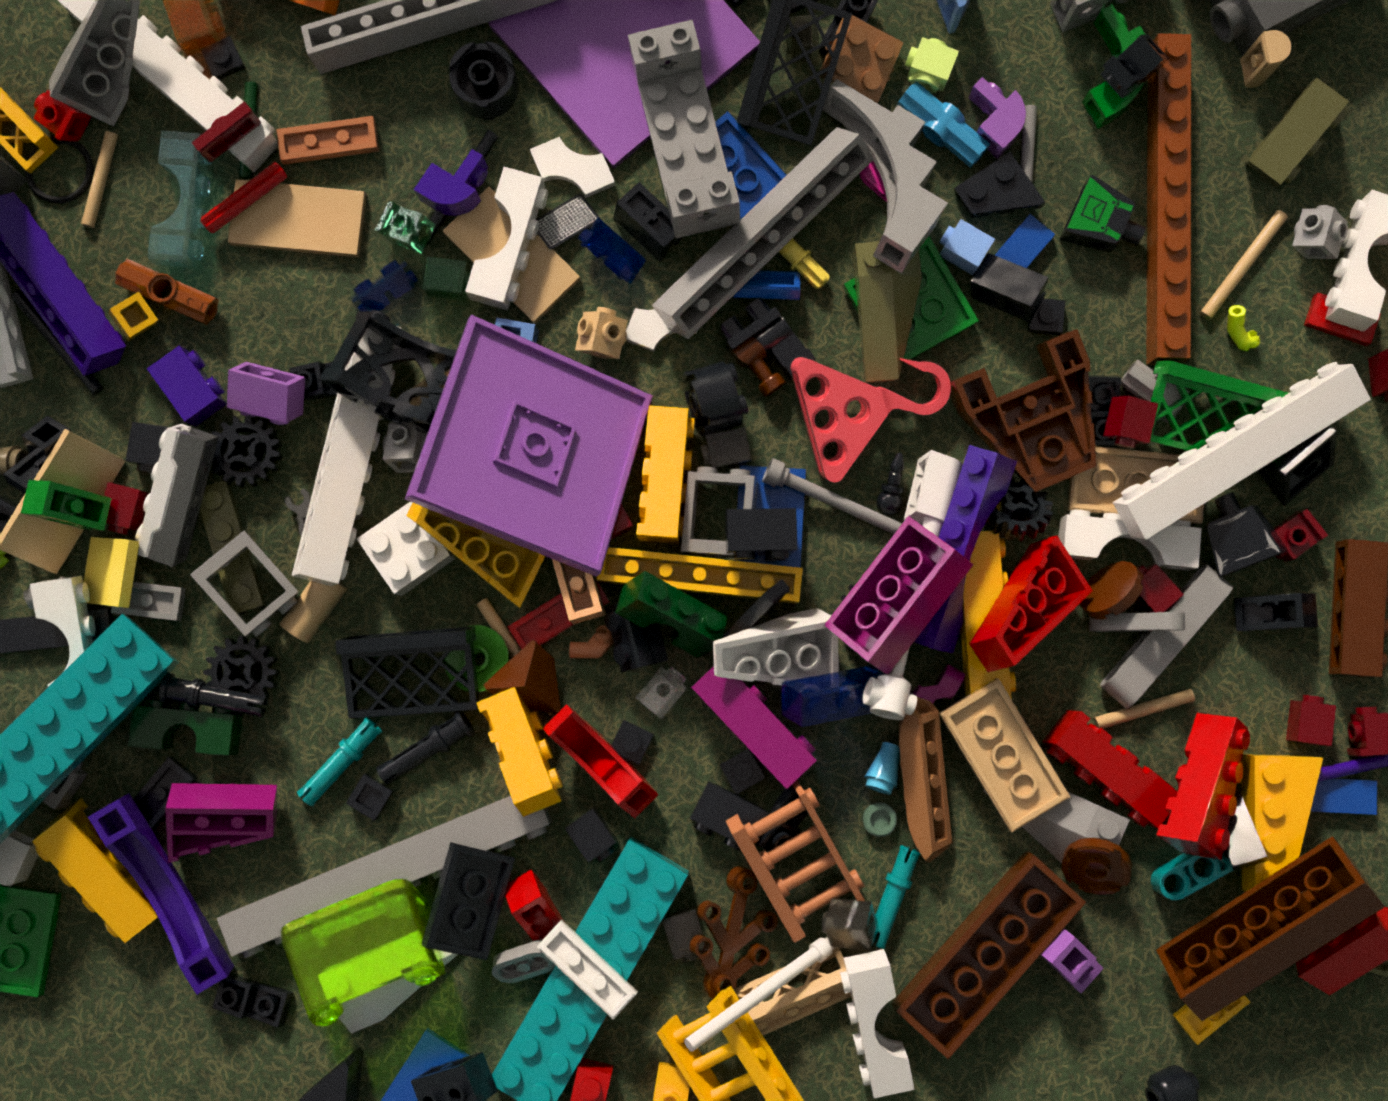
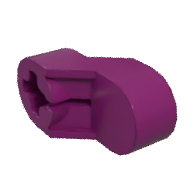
M947 664L934 685L925 687L918 685L912 694L931 701L932 704L935 699H951L962 684L965 673Z

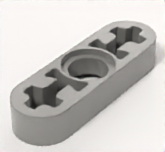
M1181 612L1120 613L1116 616L1114 613L1105 615L1107 619L1103 620L1092 619L1089 616V631L1185 630V613Z

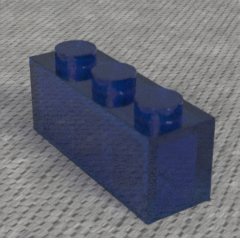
M871 666L782 682V715L801 727L871 714V706L863 703L865 686L870 678L877 679L878 676L885 675V673Z

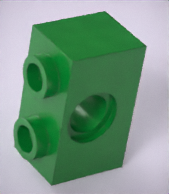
M29 480L21 514L80 529L104 531L112 498L52 481Z

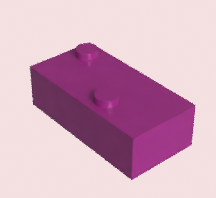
M908 516L824 626L867 662L882 672L889 674L972 568L973 564L953 547Z
M713 666L691 687L786 789L817 761L811 755L816 749L803 735L798 739L793 736L763 704L767 698L754 685L748 688L742 680L717 677L714 675Z

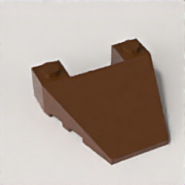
M1077 329L1036 345L1048 376L1004 395L996 397L985 368L950 381V396L958 415L994 452L1017 461L1014 473L1026 485L1030 486L1034 492L1096 467L1094 423L1091 420L1090 405L1092 403V391L1090 392L1088 374L1090 371V360Z

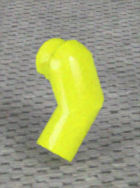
M1240 305L1231 306L1228 310L1227 332L1240 350L1249 351V348H1257L1260 344L1257 332L1254 330L1246 332L1244 327L1246 309Z

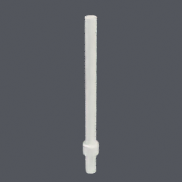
M841 926L825 939L820 937L809 945L808 951L684 1039L686 1047L693 1052L815 962H823L833 954V949L850 938L849 931L844 926Z

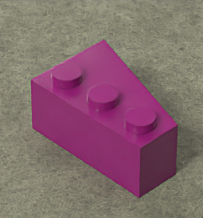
M172 783L165 808L168 863L179 861L180 856L198 852L199 855L208 854L211 848L230 844L232 848L272 838L277 817V785Z

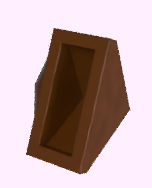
M535 640L530 641L483 684L485 689L493 695L515 687L529 709L557 714L561 710L554 657Z

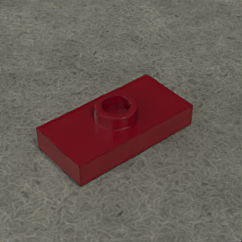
M244 101L226 116L217 118L212 123L211 128L191 143L210 163L258 127L261 121Z

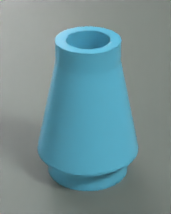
M882 742L881 749L864 776L867 779L865 784L867 788L891 795L893 788H897L900 748L898 745Z

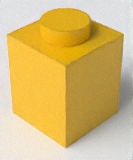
M140 292L110 308L108 313L127 341L132 340L158 323V318Z

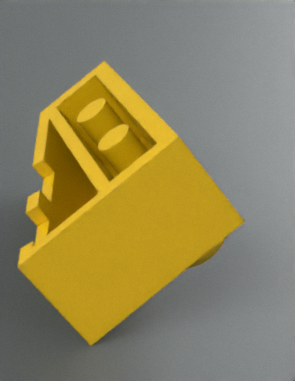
M515 687L476 702L480 713L484 715L489 723L491 731L488 732L491 743L496 745L501 761L499 765L513 803L522 816L525 817L561 802L558 789L563 787L562 781L556 768L551 769L548 760L553 758L547 740H541L538 731L542 730L543 725L537 711L531 712Z

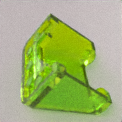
M394 879L293 920L281 928L280 933L285 953L308 1018L315 1026H328L335 1023L338 1017L343 1014V1002L401 978H405L407 981L418 986H424L432 983L436 977L446 974L441 952L421 946L430 916V908L427 900L407 879Z

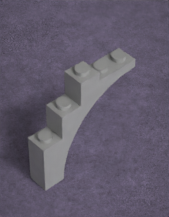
M836 79L830 86L823 111L842 123L849 131L860 134L874 159L873 161L883 180L887 197V222L873 257L902 274L937 225L948 204L943 199L923 188L936 165L935 160L913 148L926 121L899 105L891 112Z

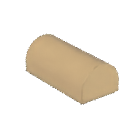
M1278 30L1262 32L1241 57L1240 62L1245 87L1253 88L1262 85L1289 56L1291 41L1285 33Z
M310 581L298 597V602L291 607L279 625L299 640L309 643L347 591V588L340 583L329 586Z

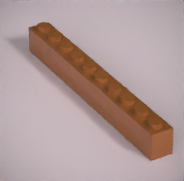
M1158 33L1154 41L1170 59L1148 79L1146 365L1153 366L1156 365V361H1174L1183 364L1191 358V34Z

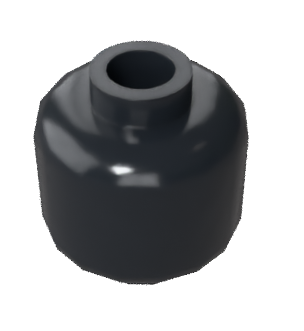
M1171 1065L1149 1077L1145 1095L1147 1101H1199L1198 1091L1200 1090V1085L1192 1072L1186 1071L1178 1065Z

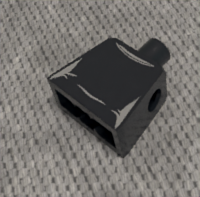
M1234 492L1214 500L1222 518L1208 523L1207 530L1220 577L1230 575L1288 551L1257 505L1241 509Z

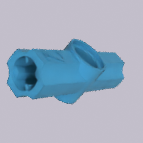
M917 81L905 91L898 101L897 106H901L926 121L922 131L932 143L939 147L945 146L970 168L975 165L989 148L990 143L965 123V117L957 107L948 102H940Z

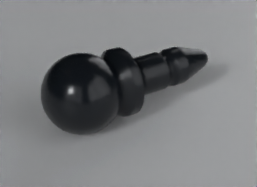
M897 453L890 466L891 471H889L888 483L881 485L883 491L878 495L876 501L879 511L889 516L897 514L903 506V499L900 494L904 492V488L899 486L902 478L901 472L904 469L902 453Z

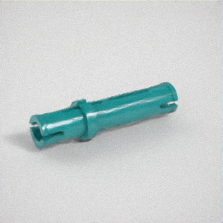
M366 717L347 739L343 738L339 742L340 747L307 783L297 791L300 798L303 795L305 796L302 800L306 804L314 806L316 801L354 760L359 761L363 757L362 752L382 733L380 727L377 726L375 728V722Z
M900 845L892 872H888L885 879L888 882L868 935L865 938L867 943L873 945L878 932H880L876 947L886 949V943L906 889H910L913 882L910 879L921 855L919 851L913 849L906 862L910 847Z

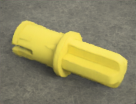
M793 238L779 251L792 265L791 270H797L815 289L822 288L828 282L829 274L810 256L811 251H805Z

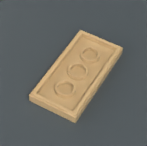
M236 179L234 192L249 180ZM280 183L230 221L228 243L231 246L359 258L367 194L365 191Z
M490 187L479 195L481 202L476 208L468 213L458 215L443 230L444 235L473 264L475 260L486 259L500 252L507 244L511 234V219L498 207L494 198L496 193ZM538 234L534 240H529L526 249L529 252L528 264L525 271L520 270L517 279V283H520L519 293L516 301L512 302L533 324L540 320L581 280L580 276L553 249L549 250Z
M64 429L34 480L52 481L104 496L107 483H113L125 460ZM24 495L0 534V550L57 575L84 529L21 514Z
M1095 446L1096 467L1070 477L1067 510H1085L1097 514H1119L1113 502L1122 497L1121 492L1132 485H1142L1151 479L1149 475L1155 470L1164 466L1171 467L1179 462L1178 457L1180 455ZM1204 504L1179 520L1190 521L1193 524L1203 523Z
M998 678L939 713L1010 832H1014L1070 798L1069 793Z

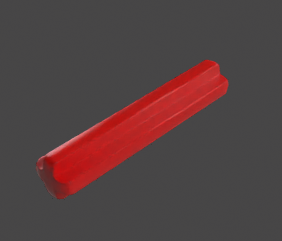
M272 163L203 215L200 219L202 224L210 233H215L287 178L285 171L278 163Z

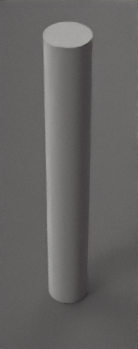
M1027 105L1025 106L1026 118L1022 131L1020 166L1032 182L1037 106Z

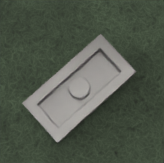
M133 582L129 608L112 606L111 613L181 621L186 588Z

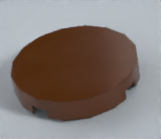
M1126 561L1112 563L1100 569L1088 580V584L1093 591L1080 603V606L1092 619L1098 620L1107 619L1105 615L1112 612L1115 616L1124 612L1134 604L1141 594L1143 588L1141 580H1144L1143 574L1132 562Z
M1084 838L1069 844L1065 849L1061 870L1066 880L1071 884L1072 881L1078 884L1080 890L1096 895L1114 894L1120 891V887L1128 885L1131 878L1132 862L1128 853L1119 845L1105 839Z

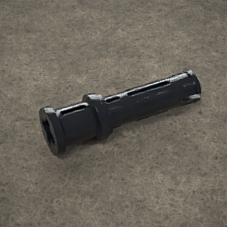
M169 672L163 677L159 690L160 702L169 703V701L186 703L192 709L205 705L262 718L265 715L266 709L255 707L253 704L268 705L267 696L207 686L206 682L202 679L195 678L193 681L176 678L174 673Z
M456 711L454 713L455 716L440 726H432L428 731L429 734L423 739L377 766L376 770L382 781L389 785L439 752H449L452 749L451 746L464 737L468 736L471 738L474 736L475 730L463 711Z

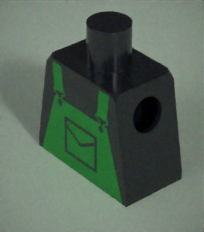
M1090 175L1082 187L1060 236V240L1111 253L1120 242V239L1137 246L1144 235L1146 227L1129 220L1136 205L1133 200L1096 176Z

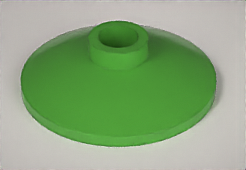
M472 625L475 626L476 640L473 641L474 655L476 657L482 653L485 657L482 665L478 666L476 664L478 692L487 691L483 684L509 662V650L505 640L498 632L486 626ZM464 650L452 651L445 659L458 672L466 665ZM445 670L449 679L453 681L455 677ZM466 671V672L464 673V675H463L466 679H467V671ZM458 681L456 683V686L460 689L469 691L461 682Z

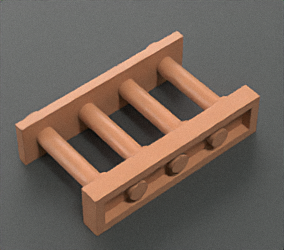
M798 780L792 785L799 798L751 825L748 822L743 825L738 814L726 820L732 836L794 943L806 937L800 925L805 922V917L850 891L859 905L865 903L859 891L865 887L855 869L850 872L848 871L815 811L820 806L811 788L804 791ZM805 810L808 812L814 826L768 852L765 849L761 852L758 851L754 843L759 841V836ZM817 839H823L829 853L783 879L781 876L774 879L770 870L775 868V863ZM837 865L844 877L843 880L798 906L796 903L791 906L788 904L785 897L791 895L789 891Z

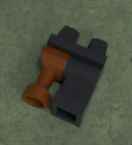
M757 298L745 308L746 313L753 321L752 324L744 329L734 315L720 325V329L727 341V350L741 367L750 368L762 382L759 385V390L766 398L781 388L786 381L780 373H771L764 361L765 358L771 355L789 381L793 379L791 363L794 359L804 357L815 361L816 358L797 338L776 307L770 309L764 301Z

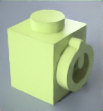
M922 37L918 49L911 47L905 66L910 67L907 76L908 81L911 84L917 81L931 94L937 91L943 92L959 51L948 47L939 39H926Z

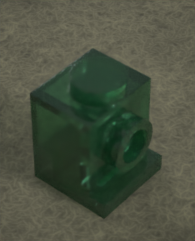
M388 201L374 230L391 243L422 254L435 224L422 213Z

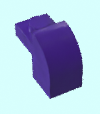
M471 149L454 176L431 163L413 190L421 202L437 212L450 216L462 215L476 208L481 202L475 187H480L484 183L488 174V165L483 155Z

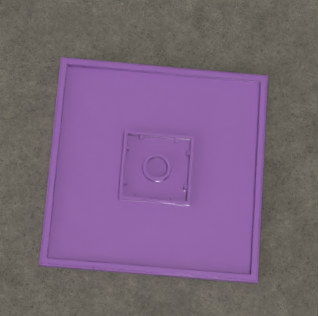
M558 0L488 22L494 33L598 152L603 154L605 160L613 169L651 139L631 61L628 34L693 19L700 46L701 69L707 91L753 54L760 44L757 37L724 0ZM670 60L665 61V64L670 63Z
M471 314L467 320L405 500L591 575L598 576L601 574L648 415V407L651 405L653 396Z

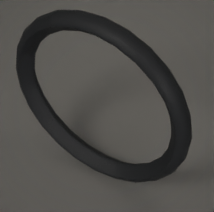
M53 137L50 139L55 144L71 145L83 155L86 162V176L83 183L73 193L56 197L42 192L36 186L32 173L30 174L25 170V176L30 189L36 196L50 203L61 204L77 199L86 191L93 178L94 168L92 158L82 144L77 141H60ZM38 146L34 147L27 161L40 149Z

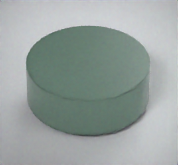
M876 802L865 809L862 821L865 829L870 834L876 837H884L894 831L897 824V816L892 807L882 802Z

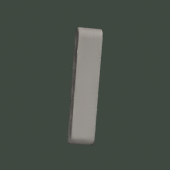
M1208 564L1202 566L1180 590L1184 595L1165 611L1185 613V630L1145 631L1102 680L1100 687L1125 709L1131 707L1226 599L1233 586L1223 577H1220Z

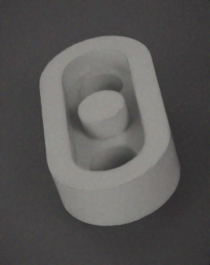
M535 940L498 953L493 960L492 975L501 982L516 983L547 973L555 967V964L537 948L542 940Z

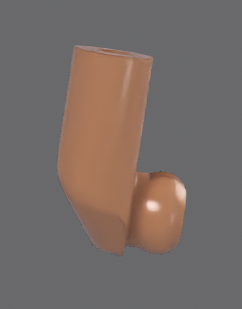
M606 625L599 626L588 642H570L569 657L601 658L614 643L611 632L607 629Z

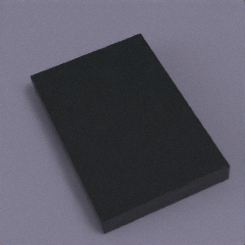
M450 842L421 946L487 960L515 858Z

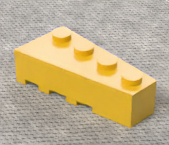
M412 503L406 515L510 602L519 608L521 607L545 558L544 555Z
M80 798L52 820L32 842L35 845L37 854L44 861H50L59 871L58 874L62 882L68 887H74L82 896L81 899L85 907L93 913L97 912L105 921L104 924L107 931L112 936L119 937L126 943L158 918L129 871L104 845L92 823L83 812L88 806Z

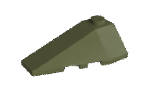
M880 241L855 243L852 259L865 383L899 380L903 363L900 361V358L904 359L922 280L919 250L901 274L873 257Z

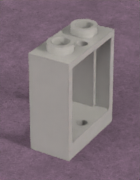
M697 467V472L688 471L681 552L686 555L734 558V553L726 554V541L694 539L698 483L745 486L743 509H756L757 478L751 476L750 471L745 469H730V474L717 473V468Z
M242 531L190 574L246 637L251 633L255 637L260 635L272 624L268 620L277 611L283 615L298 602L294 598L299 594L297 589L245 531ZM249 548L286 591L246 624L209 580Z

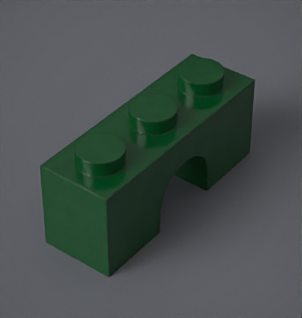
M647 571L642 572L623 585L616 609V614L642 628L653 623H662L675 628L671 644L697 658L713 650V642L723 638L727 621L726 615Z
M146 699L145 705H137L132 710L128 746L170 749L173 747V738L176 730L185 724L192 728L196 735L195 753L226 756L238 755L242 714H232L233 711L213 707L212 712L200 711L199 708L192 709L186 703L179 702L178 708L166 707L167 703L152 699Z

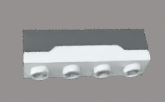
M184 424L168 427L161 435L159 441V448L161 449L159 461L154 465L151 473V480H153L151 493L147 495L143 504V511L146 512L144 521L138 528L135 536V541H139V556L148 557V559L170 567L186 561L215 454L218 436Z

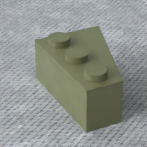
M1318 78L1304 87L1298 99L1286 110L1281 120L1268 133L1245 163L1276 187L1283 182L1289 184L1302 169L1298 166L1299 162L1306 154L1312 157L1324 143V140L1320 138L1328 127L1334 130L1347 115V112L1343 109L1349 101Z

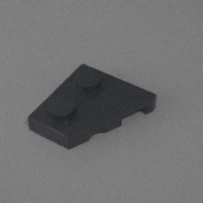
M1011 152L954 188L956 195L972 218L988 216L995 212L1000 214L1012 213L1015 209L1034 207V209H1041L1045 206L1044 199Z

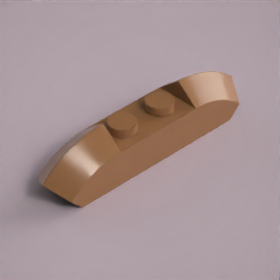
M917 697V705L912 715L905 714L904 719L900 720L899 724L900 766L902 769L904 801L909 830L917 849L923 858L930 863L952 844L939 711L931 701Z

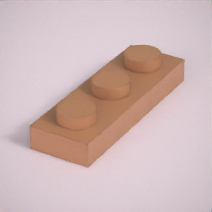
M373 116L276 129L279 156L283 165L379 152L376 120Z

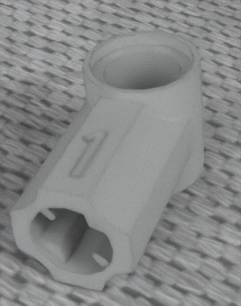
M1137 359L1122 377L1121 386L1137 398L1151 402L1158 375L1153 374L1154 371ZM1166 384L1163 397L1169 406L1182 397L1175 385ZM1185 403L1171 411L1174 418L1177 416V414L1185 405ZM1166 416L1160 418V420L1169 423Z

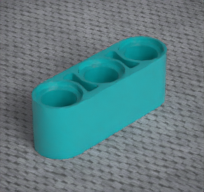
M1183 853L1154 870L1151 875V885L1154 891L1170 900H1180L1233 871L1224 853L1222 860ZM1203 858L1205 869L1201 874L1196 875L1194 863L1197 859ZM1173 874L1176 878V885L1172 890L1166 891L1164 881L1166 877Z

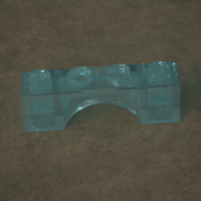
M161 131L158 163L168 173L177 177L181 195L175 212L164 222L151 226L147 259L158 267L197 270V262L203 257V243L200 240L201 228L205 227L200 219L206 214L205 209H203L204 197H208L210 193L207 168L208 165H212V162L209 163L191 143L201 135L200 133Z

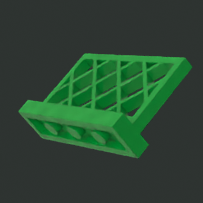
M1156 361L1153 374L1158 376L1151 402L1157 403L1158 408L1150 442L1184 451L1198 450L1201 446L1207 444L1206 439L1221 431H1229L1232 429L1231 427L1235 426L1234 422L1237 419L1248 414H1254L1258 410L1263 409L1262 404L1279 396L1282 398L1288 392L1174 361ZM1167 383L1175 385L1182 397L1169 406L1163 397ZM1185 388L1190 389V390H1193V391H1191L1190 393H1187V391H1186ZM1202 392L1206 394L1212 406L1198 414L1191 399ZM1216 397H1220V398H1223V399H1221L1220 401H1217ZM1230 401H1235L1241 414L1228 422L1221 407ZM1185 403L1192 418L1178 426L1171 411ZM1246 405H1250V406H1253V407H1251L1250 409H1247ZM1215 411L1222 426L1209 434L1201 419ZM1166 416L1172 431L1162 437L1153 435L1156 421ZM1196 424L1202 439L1190 445L1187 443L1182 431ZM1176 436L1178 441L1171 440V438Z

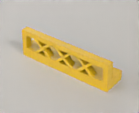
M0 87V144L31 174L59 147ZM2 121H13L16 124L15 136H2ZM23 143H34L40 149L26 161L22 156Z

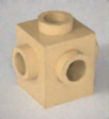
M597 307V311L583 312L577 327L578 339L575 351L602 359H619L622 346L627 337L626 327L628 320L617 317V311L605 307Z

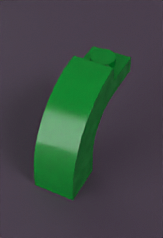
M1113 4L1102 9L1094 22L1112 56L1120 55L1140 35L1145 34L1141 26L1128 31L1125 17L1120 12L1117 13ZM1105 81L1089 90L1082 103L1097 128L1100 129L1117 119L1129 107L1143 84L1122 99Z

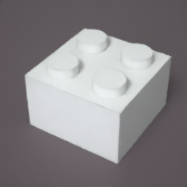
M412 502L407 503L357 538V541L392 592L399 596H403L456 559L450 551L406 516Z

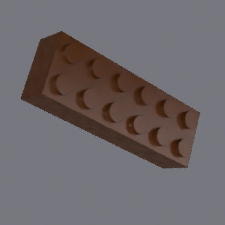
M1332 836L1162 945L1156 951L1180 999L1201 1021H1204L1383 909L1385 905L1350 856Z
M1025 851L893 1000L892 1006L900 1016L949 1059L1084 906L1086 901L1034 854Z

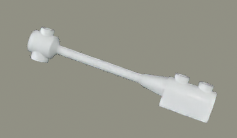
M930 450L918 459L904 520L910 516L939 537L961 472L962 463L959 460ZM909 649L889 674L878 676L877 679L872 677L867 682L863 693V703L871 706V713L887 719L903 720L905 714L912 715L917 705V696L910 694L912 685L903 677Z

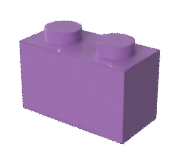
M244 362L228 370L227 408L238 410L244 416L251 415V417L260 416L268 418L273 424H288L291 420L303 415L305 377Z

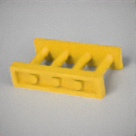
M731 986L720 991L706 1006L710 1013L685 1026L676 1014L657 1032L664 1048L675 1061L699 1101H731L729 1097L754 1085L758 1087L766 1101H804L748 1012L722 1030L728 1040L727 1044L705 1055H702L698 1048L691 1052L686 1047L684 1039L740 1000ZM737 1055L747 1073L721 1085L711 1067Z

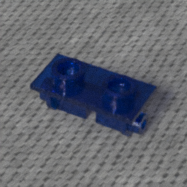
M599 217L596 218L590 230L585 229L578 237L582 242L581 246L583 248L586 247L597 258H602L604 260L603 263L617 275L619 280L624 279L629 284L634 281L647 261Z
M396 259L380 269L381 277L373 282L368 278L353 288L355 295L351 297L353 303L358 299L362 302L357 307L360 312L380 311L389 305L390 301L384 294L388 289L397 299L415 287L414 283L418 279L411 269L406 273L404 272L403 268L407 266L404 260L401 263H398Z

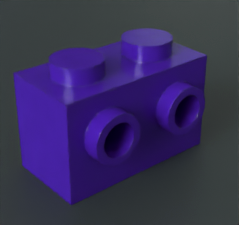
M179 345L148 367L147 370L182 419L196 427L227 405L221 396L225 391L213 376L208 378L202 368L206 364L194 350L189 352Z

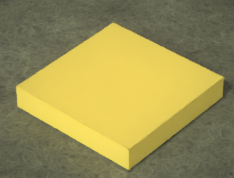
M99 537L90 538L84 582L89 588L90 600L86 603L129 608L139 541Z

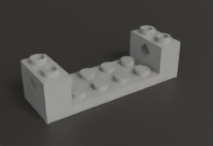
M693 19L628 34L631 61L675 238L740 224V201L732 171L728 172L701 69V52ZM670 60V63L665 64V61Z

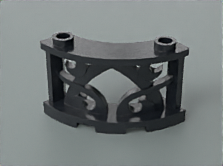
M380 311L358 312L355 316L356 320L329 368L324 369L319 380L354 403H357L358 399H362L364 404L368 406L371 404L377 407L374 413L399 425H401L402 421L406 423L411 422L416 426L418 432L428 434L443 388H440L439 385H445L448 377L445 373L451 369L457 350L440 347L411 335L392 324L390 318ZM367 328L383 338L381 343L375 344L368 337L369 347L373 353L370 356L358 346ZM393 344H395L396 346H398V347H400V348H398V349H393ZM355 352L361 360L346 371L345 367ZM416 361L425 376L428 387L411 388L402 393L397 399L391 397V383L382 367L397 362ZM432 363L437 364V366L435 367V369H434ZM372 371L383 381L379 388L369 386L370 381L376 380L375 376L371 373ZM429 396V399L420 397L422 402L419 406L410 404L414 397Z

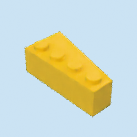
M650 405L648 407L645 438L646 458H644L642 470L643 491H641L639 501V518H641V522L637 523L636 532L639 541L679 544V536H682L684 516H681L682 503H685L687 483H683L684 470L691 471L692 451H687L686 445L687 438L694 437L695 418H689V408Z
M1243 754L1241 761L1243 765L1241 795L1268 856V861L1242 868L1243 891H1248L1300 857L1323 757Z

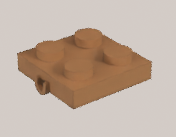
M852 15L831 83L833 84L838 79L878 103L886 83L890 81L889 76L894 71V64L904 42ZM842 18L836 34L840 33L844 18ZM837 39L829 43L830 46L833 43L831 47L833 52L837 43ZM829 51L820 71L830 65L832 57ZM827 72L821 74L819 77L825 79Z

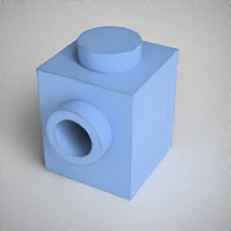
M960 219L955 228L949 226L939 243L944 247L940 255L950 263L974 275L995 239Z

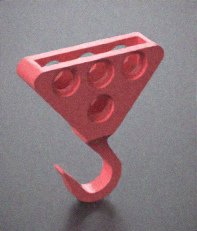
M804 357L794 359L791 363V372L819 474L830 482L836 483L841 481L893 409H902L919 415H930L942 409L951 393V382L946 371L941 366L932 362H917L900 358V361L919 371L930 373L936 380L937 390L934 397L927 403L917 404L886 388L874 387ZM817 377L820 381V389L816 394L809 395L806 391V384L809 379ZM857 400L860 404V412L857 416L850 418L847 414V406L851 401ZM821 410H826L829 414L827 424L823 427H817L815 424L816 414ZM830 442H835L837 444L836 455L826 459L823 454L824 447Z

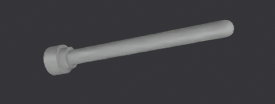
M775 458L771 459L763 475L762 482L772 487L786 485L892 534H895L902 525V523L789 473L790 469L785 467V463Z

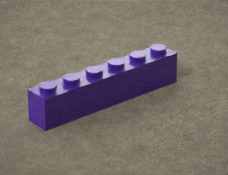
M15 192L0 195L1 263L83 376L118 364L126 348L122 335L115 331L109 323L103 309L93 301L84 283L77 279L69 268L65 257L58 253L50 242L46 231L41 229L31 216L27 205L20 201Z

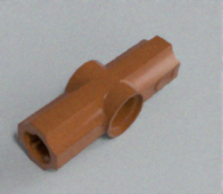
M130 259L120 263L115 273V284L135 294L140 292L142 297L160 304L165 309L176 311L205 325L213 320L217 313L219 302L217 298L181 283L168 274L159 273ZM168 286H172L171 294L166 298H162L163 290Z

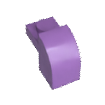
M982 77L973 86L968 98L988 116L979 126L977 133L990 143L987 150L999 159L1014 143L1024 125L1026 118L1025 104L1016 90L1006 99L1003 96L1002 90L996 84L988 83Z
M1064 928L1040 955L1080 993L1104 969L1096 961L1097 958Z

